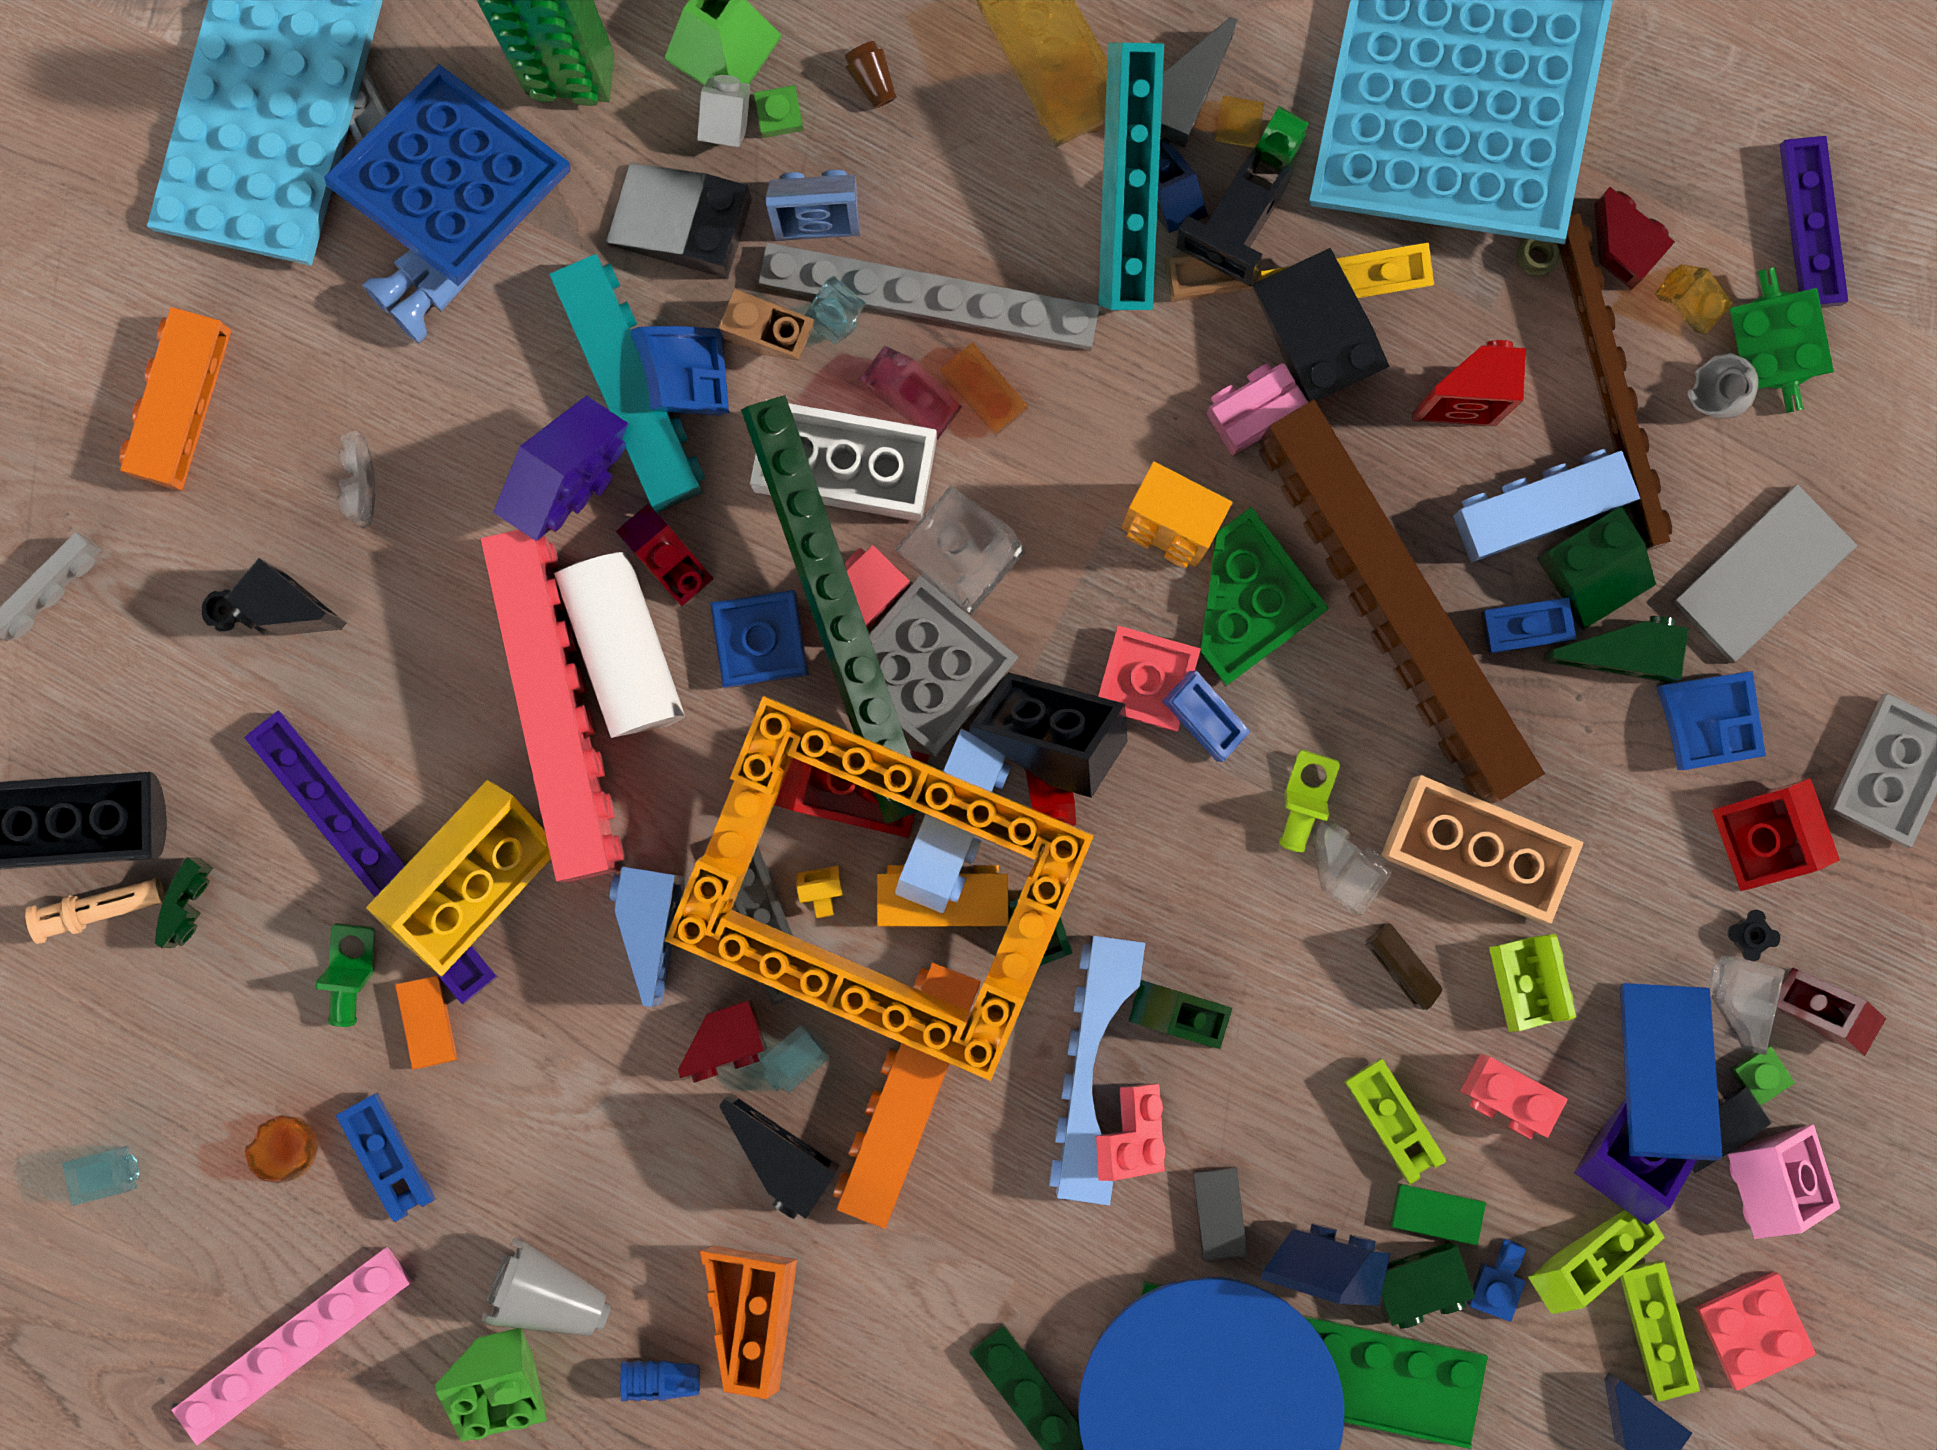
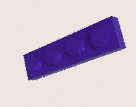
M1827 136L1784 140L1779 147L1798 292L1817 288L1821 308L1842 306L1848 302Z

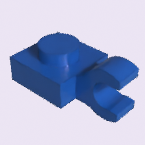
M1504 1238L1494 1267L1481 1263L1472 1287L1476 1298L1467 1301L1470 1307L1509 1322L1512 1321L1526 1282L1522 1277L1514 1275L1519 1269L1526 1249L1521 1247V1244Z

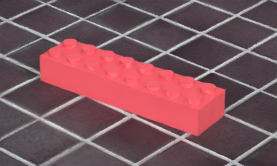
M520 530L481 538L556 881L571 883L620 871L618 861L624 860V853L619 835L614 836L610 829L608 819L615 818L614 807L610 794H604L599 777L605 776V767L600 751L595 752L594 748H592L590 735L596 734V727L591 710H586L582 703L581 694L587 692L582 668H576L571 652L577 651L578 647L573 627L567 626L562 610H566L553 572V569L559 568L554 543H549L546 536H542L538 541H535Z

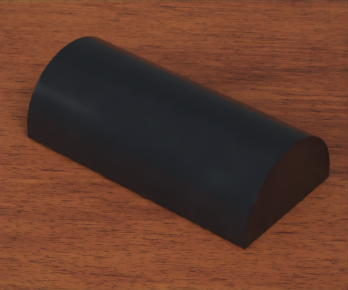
M152 772L0 782V870L158 859L163 852L167 831L166 805L161 784L157 776Z

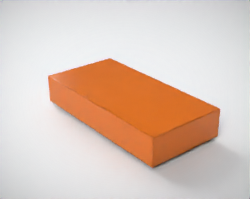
M437 975L395 984L412 1070L458 1060L441 978Z

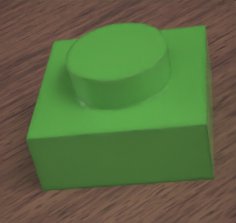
M795 85L754 92L762 138L804 131Z
M1764 1046L1730 1068L1742 1087L1747 1085L1760 1105H1763L1795 1084L1771 1046Z

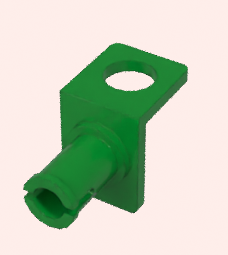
M335 923L331 927L329 966L317 979L316 989L331 991L328 1023L332 1026L350 1027L357 1023V993L369 981L374 971L376 931L373 927ZM353 935L361 939L364 944L363 955L357 958L345 955L340 945L344 937Z

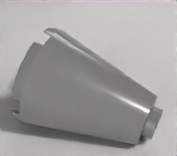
M514 1237L509 1245L517 1247L513 1257L504 1255L486 1301L494 1306L491 1315L483 1313L482 1322L493 1326L591 1336L594 1329L601 1331L607 1321L611 1305L605 1303L606 1294L529 1243Z

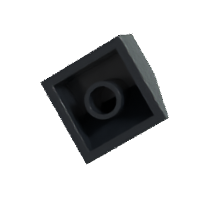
M261 558L255 561L225 597L227 601L236 607L231 614L248 628H255L262 634H265L267 630L281 636L342 630L347 624L286 572Z

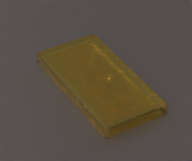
M977 0L980 11L1056 147L1105 123L1107 57L1075 0Z

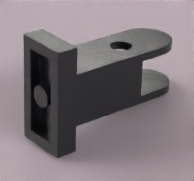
M1257 149L1252 150L1206 225L1188 215L1185 217L1178 229L1176 249L1250 287L1259 274L1262 253L1250 247L1283 195L1293 172L1292 167L1285 165L1270 190L1251 182L1250 180L1261 158V151Z

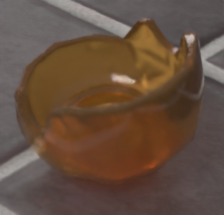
M279 1115L266 1121V1123L258 1125L254 1140L245 1148L249 1170L261 1181L286 1183L297 1180L306 1174L313 1165L318 1151L317 1136L313 1127L300 1117Z

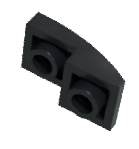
M1747 1085L1718 1100L1722 1156L1724 1157L1771 1124V1120ZM1697 1160L1692 1171L1695 1174L1715 1161Z

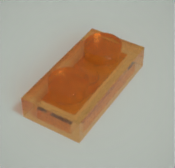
M973 342L940 369V373L995 436L1028 409L1027 403Z

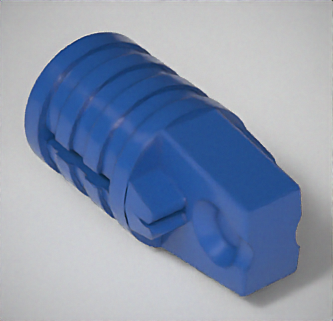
M654 1360L647 1362L622 1361L621 1402H628V1400L666 1401L667 1399L699 1395V1365L674 1363L666 1360H660L659 1362H654Z

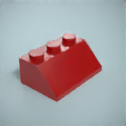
M1491 340L1486 342V346H1480L1432 389L1412 412V421L1497 426L1524 401L1526 348L1513 347V342L1507 340Z

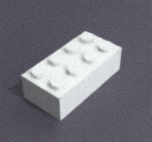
M788 403L824 505L922 522L937 442L936 429ZM755 455L750 485L755 493L770 495L757 455Z

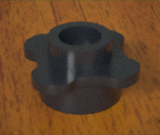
M1760 910L1749 911L1747 919H1743L1737 924H1732L1728 929V938L1734 942L1738 949L1743 951L1742 956L1747 961H1758L1763 951L1769 947H1776L1780 943L1779 932L1770 928L1765 921V914ZM1753 931L1756 932L1758 935L1757 939L1755 940L1751 939L1750 934Z

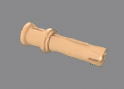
M154 877L148 881L82 899L72 895L65 896L60 903L38 908L36 905L27 907L25 911L27 928L33 941L36 944L46 942L47 937L70 931L72 934L81 933L86 928V924L158 904L162 905L165 891L161 880Z

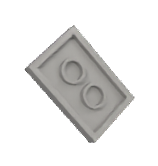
M1887 693L1881 695L1828 810L1905 848H1911L1937 795V717Z

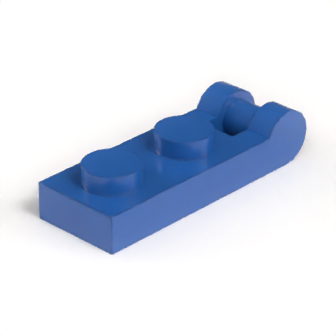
M378 1093L335 1115L384 1208L394 1222L408 1216V1210L417 1205L424 1207L435 1200L430 1185L420 1173ZM404 1178L410 1190L398 1195L392 1184Z

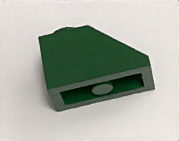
M1141 980L1128 1022L1221 1049L1232 1007Z

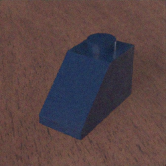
M1166 138L1160 140L1157 218L1166 230L1171 233L1179 229L1187 215L1198 221L1207 217L1208 214L1195 171Z
M1609 1372L1604 1381L1615 1442L1625 1450H1681L1693 1433Z

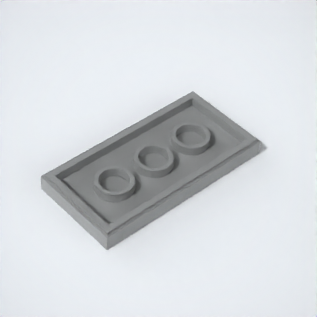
M1797 484L1672 602L1732 664L1737 662L1858 545Z

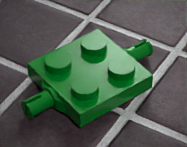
M1776 267L1767 269L1770 285L1766 269L1757 271L1762 291L1760 298L1752 303L1732 307L1728 310L1738 356L1748 360L1756 369L1759 378L1758 389L1766 387L1782 389L1786 408L1785 412L1790 413L1795 412L1792 396L1795 410H1804L1799 384L1804 383L1811 377L1833 373L1834 368L1818 289L1814 288L1797 293L1780 292Z

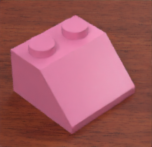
M1814 1124L1749 1142L1728 1154L1730 1174L1738 1185L1743 1201V1215L1751 1227L1754 1239L1803 1233L1840 1209Z

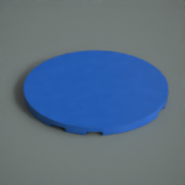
M1202 1277L1179 1282L1174 1281L1157 1287L1138 1297L1112 1319L1092 1348L1086 1364L1078 1397V1418L1084 1450H1339L1344 1429V1399L1339 1374L1329 1350L1311 1323L1296 1308L1271 1291L1241 1282L1238 1279Z

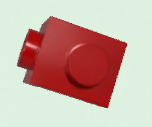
M1025 769L1031 809L1075 826L1076 809L1074 794L1050 786Z

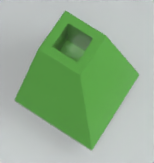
M689 0L682 10L664 58L665 61L702 85H705L708 78H714L717 75L734 76L739 79L740 83L750 84L782 36L747 0Z
M520 1328L477 1338L435 1384V1392L461 1442L479 1440L488 1435L513 1429H524L530 1425L547 1421L533 1352Z

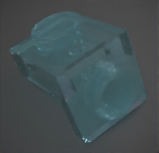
M832 276L824 282L805 316L815 319L813 325L815 331L836 345L854 332L858 325L855 320L866 302L835 276Z

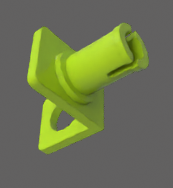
M1303 749L1298 752L1284 792L1285 807L1291 811L1282 837L1279 840V844L1282 847L1295 852H1305L1306 843L1315 818L1324 821L1328 820L1329 810L1327 802L1340 767L1338 760ZM1310 764L1322 766L1326 771V779L1320 786H1307L1301 779V772L1304 767Z

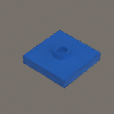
M795 590L710 603L724 689L809 676Z

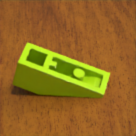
M1624 1209L1554 1254L1529 1275L1528 1278L1551 1315L1582 1309L1665 1239L1655 1221L1645 1225Z

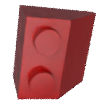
M1811 778L1775 788L1712 810L1740 891L1813 873L1840 861Z

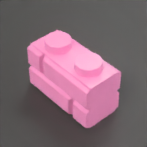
M1266 363L1247 376L1250 381L1248 384L1238 390H1235L1234 386L1230 385L1211 397L1214 404L1209 407L1206 414L1231 455L1234 456L1261 440L1270 425L1308 403L1285 364L1281 363L1272 369L1270 364Z

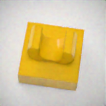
M839 865L796 873L799 903L813 901L816 918L834 915L832 897L843 895Z

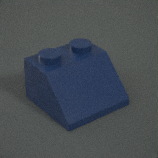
M1311 1223L1310 1230L1292 1229L1264 1268L1261 1280L1337 1304L1379 1306L1390 1253L1375 1249V1240L1350 1234L1349 1241L1336 1237L1337 1229Z

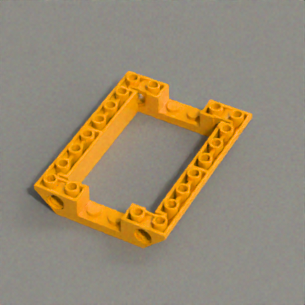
M763 696L730 776V779L734 780L706 852L695 863L665 941L991 1081L1094 835ZM793 758L1035 860L972 1012L732 910Z

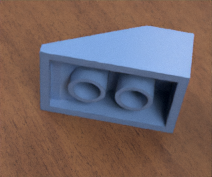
M828 170L823 172L820 177H805L802 173L790 172L781 174L779 179L769 181L766 207L776 241L860 236L855 174L847 175V172L844 170Z
M622 867L621 874H614L612 878L609 899L616 901L614 911L642 1004L647 1007L662 1005L672 949V944L666 942L665 938L680 903L684 877Z

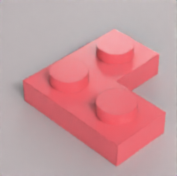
M1159 1084L1120 1087L1122 1132L1096 1136L1099 1181H1116L1165 1171V1145L1163 1143L1161 1119L1163 1104L1160 1098Z

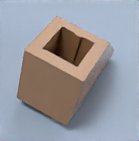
M734 289L719 330L725 341L762 355L799 361L815 319Z

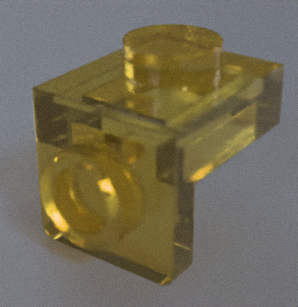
M1681 264L1673 269L1666 276L1664 283L1655 292L1660 301L1673 303L1694 332L1705 335L1733 304L1708 268Z

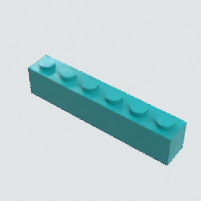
M1108 43L1098 305L1110 310H1153L1164 44Z
M594 254L550 273L549 275L609 411L629 423L622 440L626 442L625 448L651 507L656 513H659L702 494L703 491L699 481L706 478L696 455L688 458L681 444L689 439L679 417L670 419L667 411L651 410L643 364L631 337V327L638 324L628 302L620 304L614 289L621 287L611 263L603 266L598 255Z

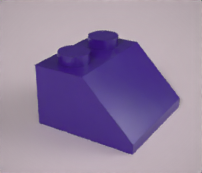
M1625 1098L1592 1140L1574 1174L1645 1225H1648L1671 1208L1697 1160L1630 1156Z

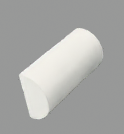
M619 552L602 555L579 562L554 573L611 738L667 727L682 720L685 714L629 554Z

